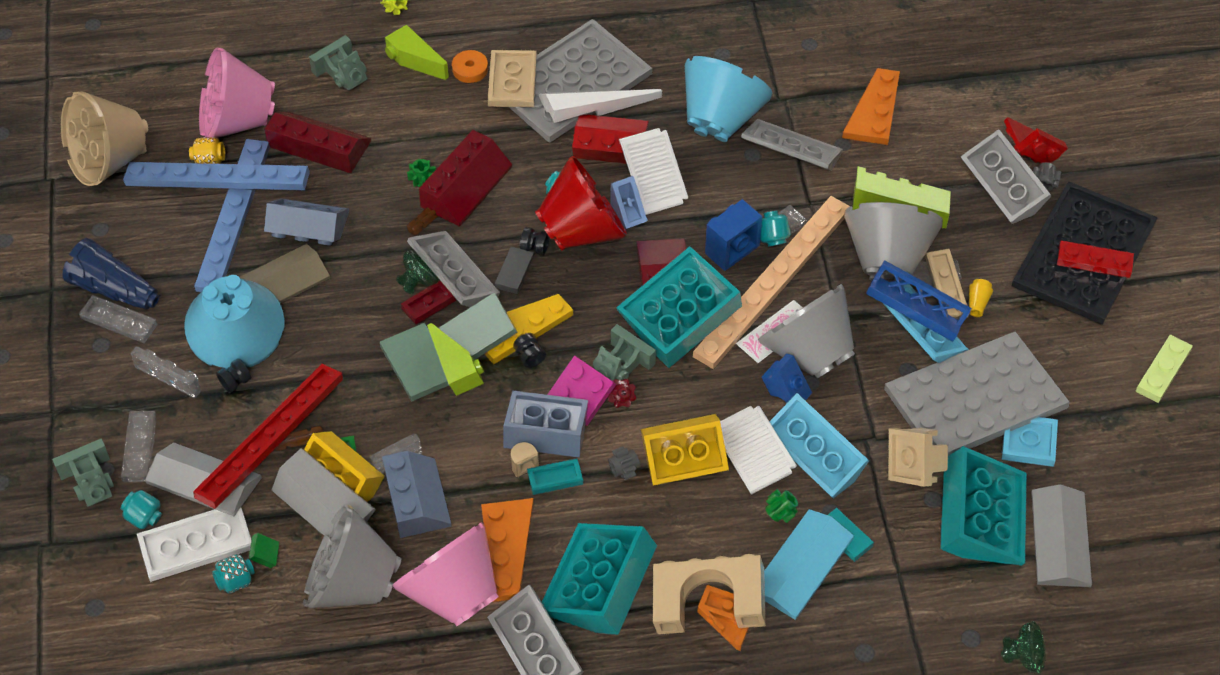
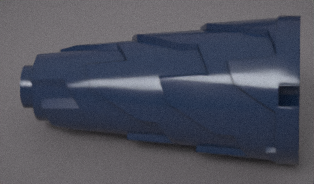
M90 238L82 239L70 252L69 255L74 258L72 263L66 261L64 264L62 276L65 282L91 293H99L112 300L122 301L135 307L149 309L157 305L160 298L158 290L133 272L131 267L113 257L111 252L98 245Z

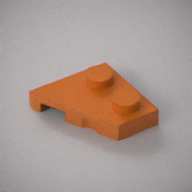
M707 585L697 612L736 650L741 651L749 627L738 628L734 617V594Z

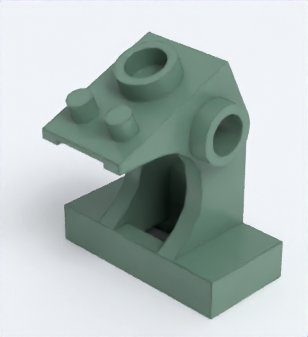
M346 35L309 56L312 73L318 77L327 72L340 88L343 87L351 90L367 80L365 74L367 72L366 66L360 60L358 52L356 50L353 52L351 40Z
M616 324L611 329V345L615 348L608 352L606 348L601 346L598 356L593 362V367L611 381L615 379H628L629 374L639 364L648 370L656 364V350Z
M102 438L52 459L61 480L74 475L78 485L73 488L79 501L85 500L87 506H91L112 497L110 488L114 487L109 473L103 474L99 465L110 460Z

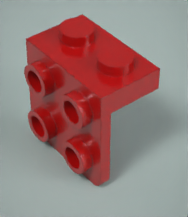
M1009 117L1004 120L1007 127L1005 130L1015 143L1014 148L1021 156L1030 157L1036 163H1052L1068 150L1064 141L1038 128L1033 130Z

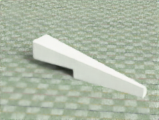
M662 90L539 93V98L546 112L550 113L554 123L593 111L596 112L597 116L662 98Z

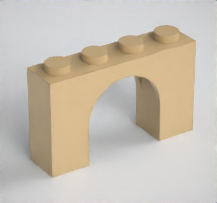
M745 554L741 557L732 558L719 556L708 560L694 558L684 562L664 561L659 564H653V624L658 634L685 632L686 599L693 589L707 582H720L729 586L734 591V617L738 628L766 626L764 566L760 555Z

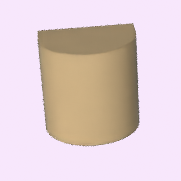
M518 443L511 450L512 471L516 477L527 473L528 468L539 466L538 452L530 443Z

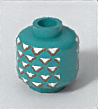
M234 554L218 561L215 564V570L212 571L218 589L220 591L224 589L227 593H233L251 584V575L255 573L249 559L244 560L239 554Z

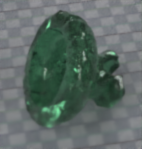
M407 250L404 253L403 263L406 271L403 275H398L396 281L404 286L403 290L406 293L413 294L416 291L415 287L419 284L431 286L439 282L440 279L417 253L411 250Z
M1036 622L1025 623L1020 628L1017 638L1012 639L1006 636L1003 639L1002 644L1004 647L1003 651H1001V657L1004 662L1012 663L1014 660H1020L1022 665L1031 673L1039 674L1043 671L1046 661L1045 642L1042 631Z

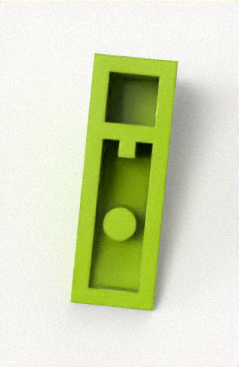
M405 25L385 37V52L390 59H394L399 65L443 80L449 78L447 62L409 26Z
M432 323L428 324L427 327L446 379L455 395H460L484 384L481 377L484 370L479 359L474 360L469 351Z

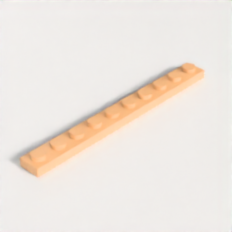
M830 196L741 297L742 307L705 337L693 351V357L714 369L845 219V210L850 206Z

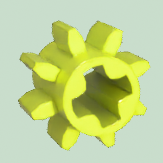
M383 0L380 3L386 8V13L393 11L394 15H400V10L408 9L406 5L409 0Z

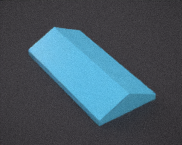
M910 284L903 285L906 292L910 294L917 293ZM885 305L934 361L941 363L952 356L969 350L958 337L952 342Z
M798 393L770 421L792 459L832 498H835L852 485L869 462L860 451Z
M809 509L764 571L765 602L796 620L851 543L854 535L833 517Z

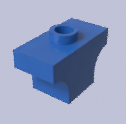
M785 354L780 361H775L762 376L770 395L779 397L786 403L796 393L805 401L812 394L794 355Z

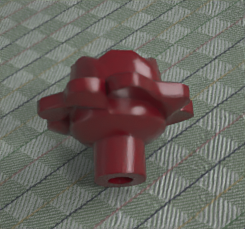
M628 379L613 380L616 386L609 394L608 401L610 403L614 402L615 408L621 406L630 407L631 401L636 400L634 393L635 385H629Z

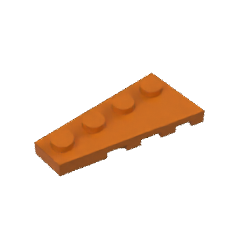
M877 68L845 127L842 138L888 145L900 71Z
M533 498L481 504L483 524L486 529L496 583V593L499 596L493 602L510 600L521 591L531 514L534 505Z

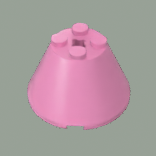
M215 48L205 71V75L209 76L207 88H202L199 107L200 135L207 138H220L252 128L266 126L268 115H272L274 111V102L271 101V95H273L275 83L260 75L226 50Z
M481 522L478 526H474L426 559L424 563L392 585L394 589L449 622H454L456 627L497 599L499 596L496 593V583L484 524Z

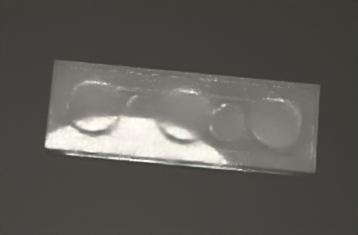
M94 295L91 296L79 313L81 319L144 344L157 327L156 319Z
M136 346L130 353L134 366L139 370L193 398H196L201 392L198 377L193 372L178 368L172 361H165L148 349L143 350Z
M129 411L121 472L123 482H146L145 479L151 468L157 417L155 411Z

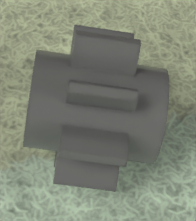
M1045 162L1041 163L1038 167H1033V173L1048 192L1053 187L1058 188L1061 171H1056L1055 165Z
M624 446L612 450L614 456L608 459V463L615 477L621 476L625 480L636 476L635 470L640 467V462L633 449L628 451Z

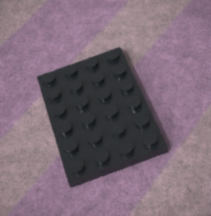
M1068 181L1013 279L1012 287L1103 325L1127 278L1057 265L1060 241L1134 253V266L1158 217Z

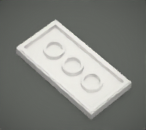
M242 508L239 509L235 516L214 509L137 533L150 582L222 560L234 554L250 551L251 537Z

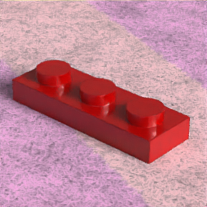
M1060 241L1057 265L1130 278L1134 253Z

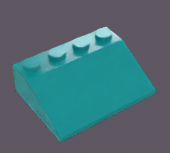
M689 246L616 308L642 341L654 348L656 356L670 368L741 308L742 301L740 291Z
M964 446L949 455L948 469L944 471L940 549L966 559L1024 565L1027 473Z
M578 523L542 600V604L549 616L595 633L618 635L657 548V544L644 527Z

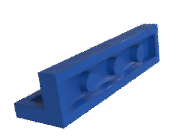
M885 260L866 292L867 295L952 342L957 337L961 325L971 311L969 306ZM884 270L894 274L896 281L888 282L881 278ZM912 284L916 286L918 293L910 294L906 292L903 285ZM934 296L938 299L940 305L932 306L928 304L925 297ZM955 308L963 313L957 320L948 315L947 309Z

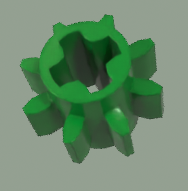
M418 159L413 164H409L408 180H413L414 187H421L436 170V166H431L430 160Z
M777 489L766 500L768 503L766 512L776 522L783 519L785 523H788L798 512L796 509L798 501L787 490L781 494Z

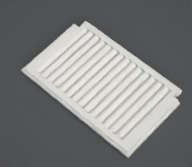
M657 128L619 139L630 175L634 176L646 215L683 204L682 199H688L667 130L661 132Z
M749 406L720 421L726 454L751 495L792 474L791 469L797 467L760 406L754 409L752 406Z

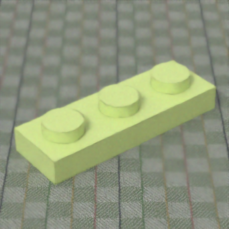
M1169 335L1139 383L1136 392L1159 403L1193 346Z

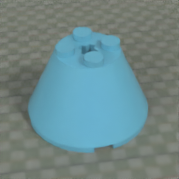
M694 56L692 61L688 58L685 63L687 123L695 127L694 132L700 136L706 137L709 134L719 141L727 142L730 136L770 101L772 97L771 88L754 75L751 79L741 73L742 68L728 62L703 56Z
M229 275L212 281L193 300L185 317L184 328L191 350L206 364L228 369L231 362L239 359L249 368L264 361L275 351L284 331L285 320L282 307L271 291L256 282L241 279L237 275Z

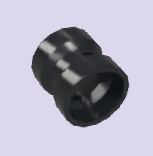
M525 227L520 240V249L533 250L536 254L545 255L550 237L546 231L537 232L533 228Z
M525 333L513 343L514 350L518 355H521V361L527 368L539 365L546 358V352L541 346H538V339L533 333Z
M239 359L231 362L228 369L222 368L216 372L219 382L229 393L235 391L238 384L247 383L252 379L249 370Z

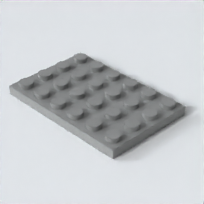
M591 19L537 54L534 107L509 108L550 143L573 128L579 116L554 123L550 113L546 112L539 98V93L629 90L652 75V67L595 20ZM595 111L586 114L592 115L595 113Z
M1016 332L952 356L941 363L937 362L885 383L884 389L911 428L938 430V436H932V445H947L948 456L962 446L971 449L1004 435V432L1008 429L1012 431L1030 424L1031 420L1035 418H1046L1069 407L1070 403Z

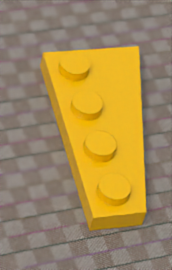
M557 294L508 311L507 314L517 333L486 352V357L493 364H496L515 352L513 343L518 337L525 333H533L538 338L573 316V309Z

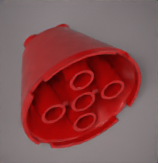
M574 156L567 160L541 206L535 211L539 220L546 224L544 230L551 239L555 240L561 250L626 237L627 232L605 195L601 196L596 190V182Z

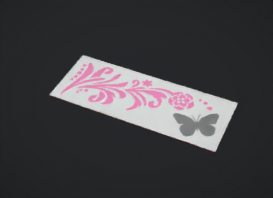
M793 300L736 344L759 363L773 351L760 344L758 338L783 323L782 321L803 307Z

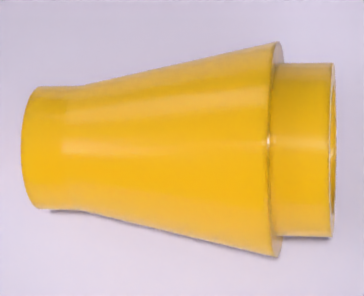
M975 279L969 285L971 316H983V312L993 293L992 284L987 280Z

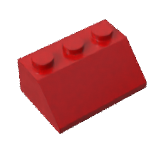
M588 114L580 115L575 125L572 144L573 156L578 159L627 164L619 139L648 131L649 121Z

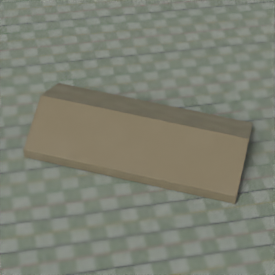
M305 244L239 278L264 286L275 295L279 303H282L329 279L330 275L317 252L308 244Z

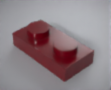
M439 280L401 303V308L412 322L417 325L455 302L456 298Z

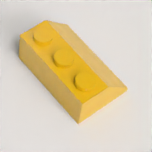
M716 414L641 429L644 451L653 486L729 470L721 423Z
M332 431L313 433L304 449L366 502L374 497L385 477Z

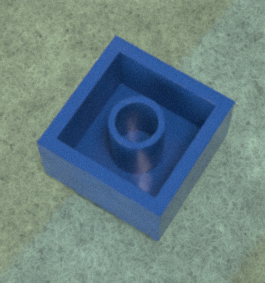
M743 199L735 205H730L724 213L718 217H713L708 222L705 254L724 271L729 269L760 246L762 215Z

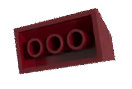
M275 112L264 128L266 140L269 142L270 148L350 174L371 142L370 137L291 112Z
M472 130L419 188L420 207L423 209L428 207L436 212L435 215L460 227L512 168V163L493 139Z

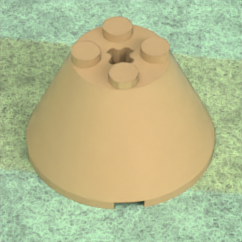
M83 91L73 92L72 97H67L61 114V137L63 147H68L71 159L67 160L68 164L81 183L87 186L98 185L138 155L146 152L145 133L148 132V124L145 119H141L134 109Z

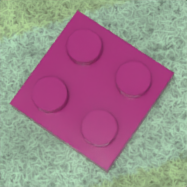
M574 356L547 395L588 400L586 425L588 426L616 384Z

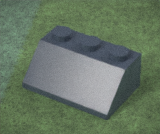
M280 198L267 203L264 232H271V236L277 238H286V235L295 236V240L309 241V238L317 239L319 244L332 245V242L341 238L349 214V208Z
M512 391L503 425V448L512 449L516 444L526 442L532 444L537 452L580 458L584 440L588 400Z
M410 451L382 456L400 538L451 527L435 459Z

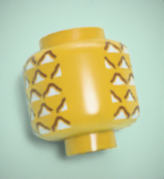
M216 137L196 138L193 146L189 148L190 160H194L195 163L221 164L225 160L224 143L220 142Z

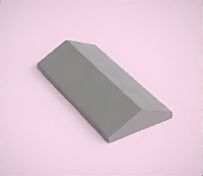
M760 119L753 122L741 136V138L830 171L833 170L842 153L841 148Z
M999 129L961 156L962 160L1012 224L1035 215L1051 197L1048 190Z
M446 231L408 238L407 242L461 305L472 307L492 293L499 296L500 292Z
M173 442L156 454L145 481L149 485L210 507L194 499L193 491L223 461ZM251 472L215 510L235 516L262 478L261 475Z
M302 448L279 468L272 487V491L319 532L330 536L334 524L331 523L332 519L344 504L351 506L366 522L376 510Z
M1061 484L1033 489L1031 497L1037 585L1091 587L1092 579L1085 493Z
M531 585L526 586L487 617L521 675H581L583 673L582 668Z

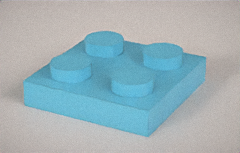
M1038 417L1031 420L1030 424L1012 431L1010 429L1006 430L1003 437L1002 460L1054 467L1058 420Z

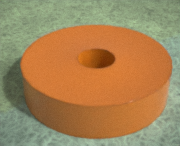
M466 50L458 53L452 60L453 75L456 79L465 83H474L482 80L488 73L486 56L475 50Z

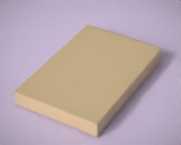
M491 50L488 107H534L536 51Z

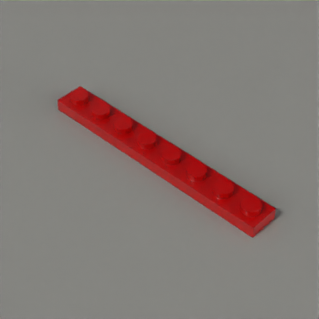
M321 364L193 491L194 499L216 509L343 380L342 373Z

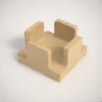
M890 428L888 480L924 487L932 486V483H936L937 477L932 476L934 472L947 471L948 446L944 444L932 445V436H938V430Z

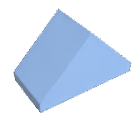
M634 176L611 183V206L624 228L627 229L646 222L647 217Z

